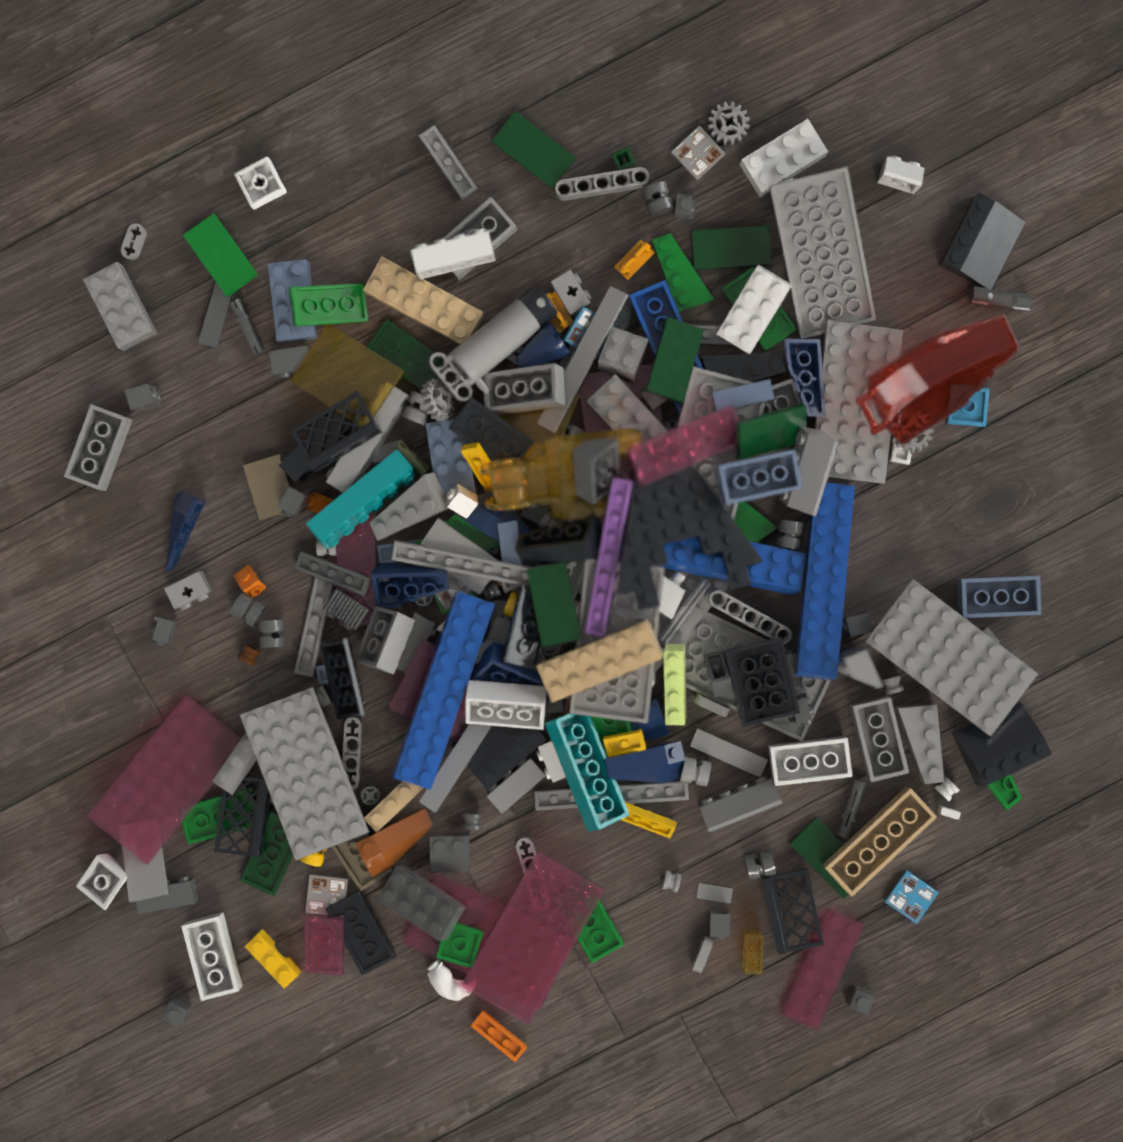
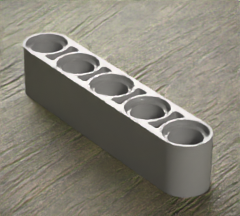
M637 167L563 179L557 182L555 193L558 199L567 201L641 189L647 185L649 173L645 168ZM642 174L645 176V180L638 182L635 176ZM623 177L626 179V183L619 185L616 183V179ZM604 180L607 182V186L600 188L597 186V182ZM585 183L588 185V189L580 191L578 185ZM566 186L569 188V192L561 194L559 188Z
M711 588L706 592V601L720 611L771 639L778 638V632L784 629L783 644L791 640L792 632L783 624L717 588ZM715 593H719V600L712 602V596ZM735 602L736 608L733 611H729L730 603ZM752 611V618L745 620V614ZM768 620V627L766 629H762V623Z

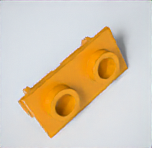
M640 240L614 267L629 280L655 252L647 242L644 243Z
M554 291L546 295L558 312V316L551 322L556 330L561 333L571 326L573 320Z

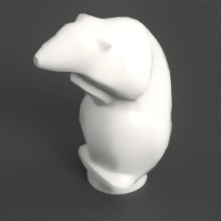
M439 958L427 968L429 971L427 975L434 989L439 995L449 1000L459 1001L469 996L475 987V979L465 983V980L454 979L450 970L443 965Z

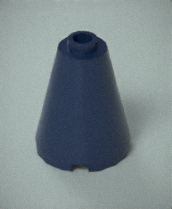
M547 322L517 354L518 360H516L519 368L545 365L567 356L571 351L553 324Z

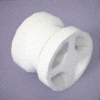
M946 777L941 785L935 787L947 801L952 799L954 793L960 791Z

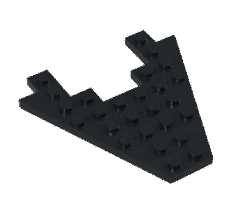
M675 441L637 449L617 596L635 592L639 611L659 607L660 602L651 568L668 564L664 548L665 544L696 537L698 538L702 556L721 552L731 590L751 585L746 566L763 562L762 558Z

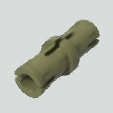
M403 441L394 449V451L398 450L421 477L430 469L418 457V454L410 450Z

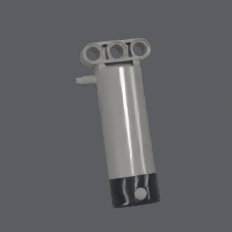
M532 286L447 356L440 352L434 353L430 358L429 366L459 402L469 400L472 395L471 386L474 383L481 391L487 394L490 390L481 378L535 335L547 322H551L556 318L558 312L547 295L539 287ZM436 357L441 358L444 362L443 366H434L433 359ZM450 372L456 376V380L451 383L445 379V375ZM466 388L468 396L465 398L460 397L458 389Z

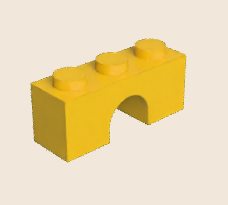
M262 929L245 945V948L285 989L302 970L290 957L285 958L278 952L274 945L276 942Z

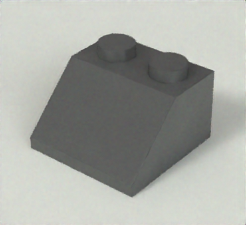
M432 833L430 835L432 872H470V833Z

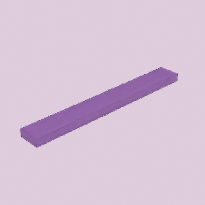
M614 477L612 479L585 634L605 637L633 484L631 480Z

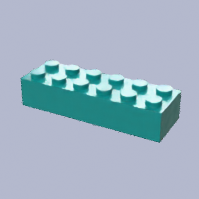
M395 450L308 521L306 525L326 550L329 547H335L339 543L340 538L351 534L355 529L354 527L359 523L362 524L367 521L373 511H379L384 506V502L389 498H395L401 488L404 486L408 487L413 483L415 474L412 466L398 450Z
M569 712L546 722L545 726L587 832L600 830L629 816L616 779L607 778L603 760L607 757L591 716L571 714Z

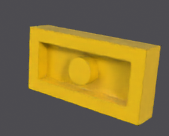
M641 729L603 738L608 757L646 750Z

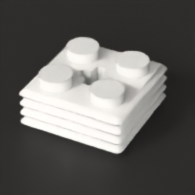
M265 157L234 174L253 209H257L287 192L269 157ZM260 179L265 181L262 187L256 186L259 184L258 180Z

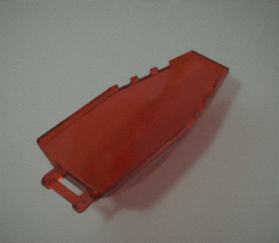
M1005 314L934 335L869 375L868 391L856 398L855 402L857 405H860L871 427L870 432L872 435L886 428L901 445H904L970 402L969 399L983 388L982 385L988 379H992L1001 365L1004 366L1021 348ZM870 399L882 421L880 423H877L867 403Z

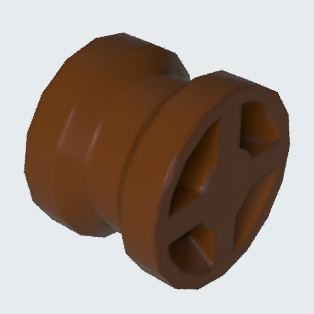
M244 643L242 646L243 650L238 654L237 658L254 666L256 663L255 659L260 655L261 651Z

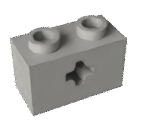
M571 270L551 281L553 289L570 317L576 315L582 306L585 308L589 307L591 304L589 300L592 299L587 289L583 290L580 283L582 281L578 274H573ZM569 289L577 290L575 297L568 295Z
M203 571L194 573L164 588L174 609L180 608L181 611L191 607V603L196 600L198 602L209 598L208 594L213 592ZM188 589H193L191 595L186 594V592H188Z

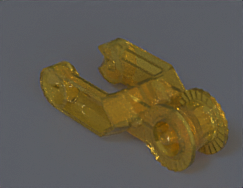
M627 428L562 435L545 440L542 455H537L535 458H504L489 463L486 462L480 466V472L490 475L492 497L484 501L486 509L509 510L541 503V505L549 506L553 518L574 520L588 518V516L593 514L596 517L606 516L610 492L594 505L576 495L573 451L586 440L615 438L618 440V454L635 452L640 450L642 430Z

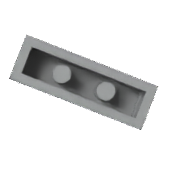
M247 733L244 734L212 781L231 795L234 794L257 760Z
M532 757L528 760L527 758L522 760L514 772L512 770L508 772L499 785L496 783L488 790V799L501 814L546 776L545 772Z

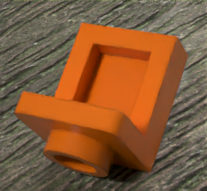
M313 491L307 499L306 509L318 514L334 500Z
M249 564L233 575L242 591L251 598L258 596L266 589L265 584L260 581Z

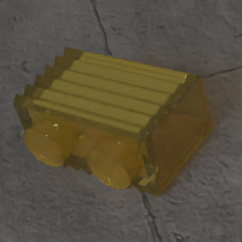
M743 930L742 969L745 974L764 973L763 938L765 937L761 931Z

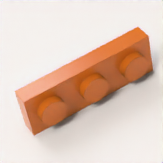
M484 1010L479 1013L470 1025L514 1062L527 1049V1045Z

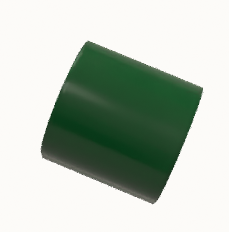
M629 146L611 154L617 170L630 169L637 165Z

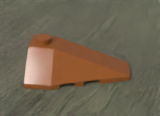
M424 808L378 832L356 841L355 845L371 876L373 877L389 869L433 826V823Z

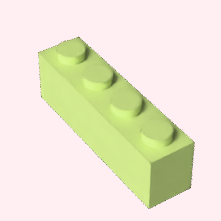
M666 644L664 648L665 725H685L686 722L685 644Z

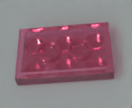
M307 915L305 917V973L338 976L344 974V918Z

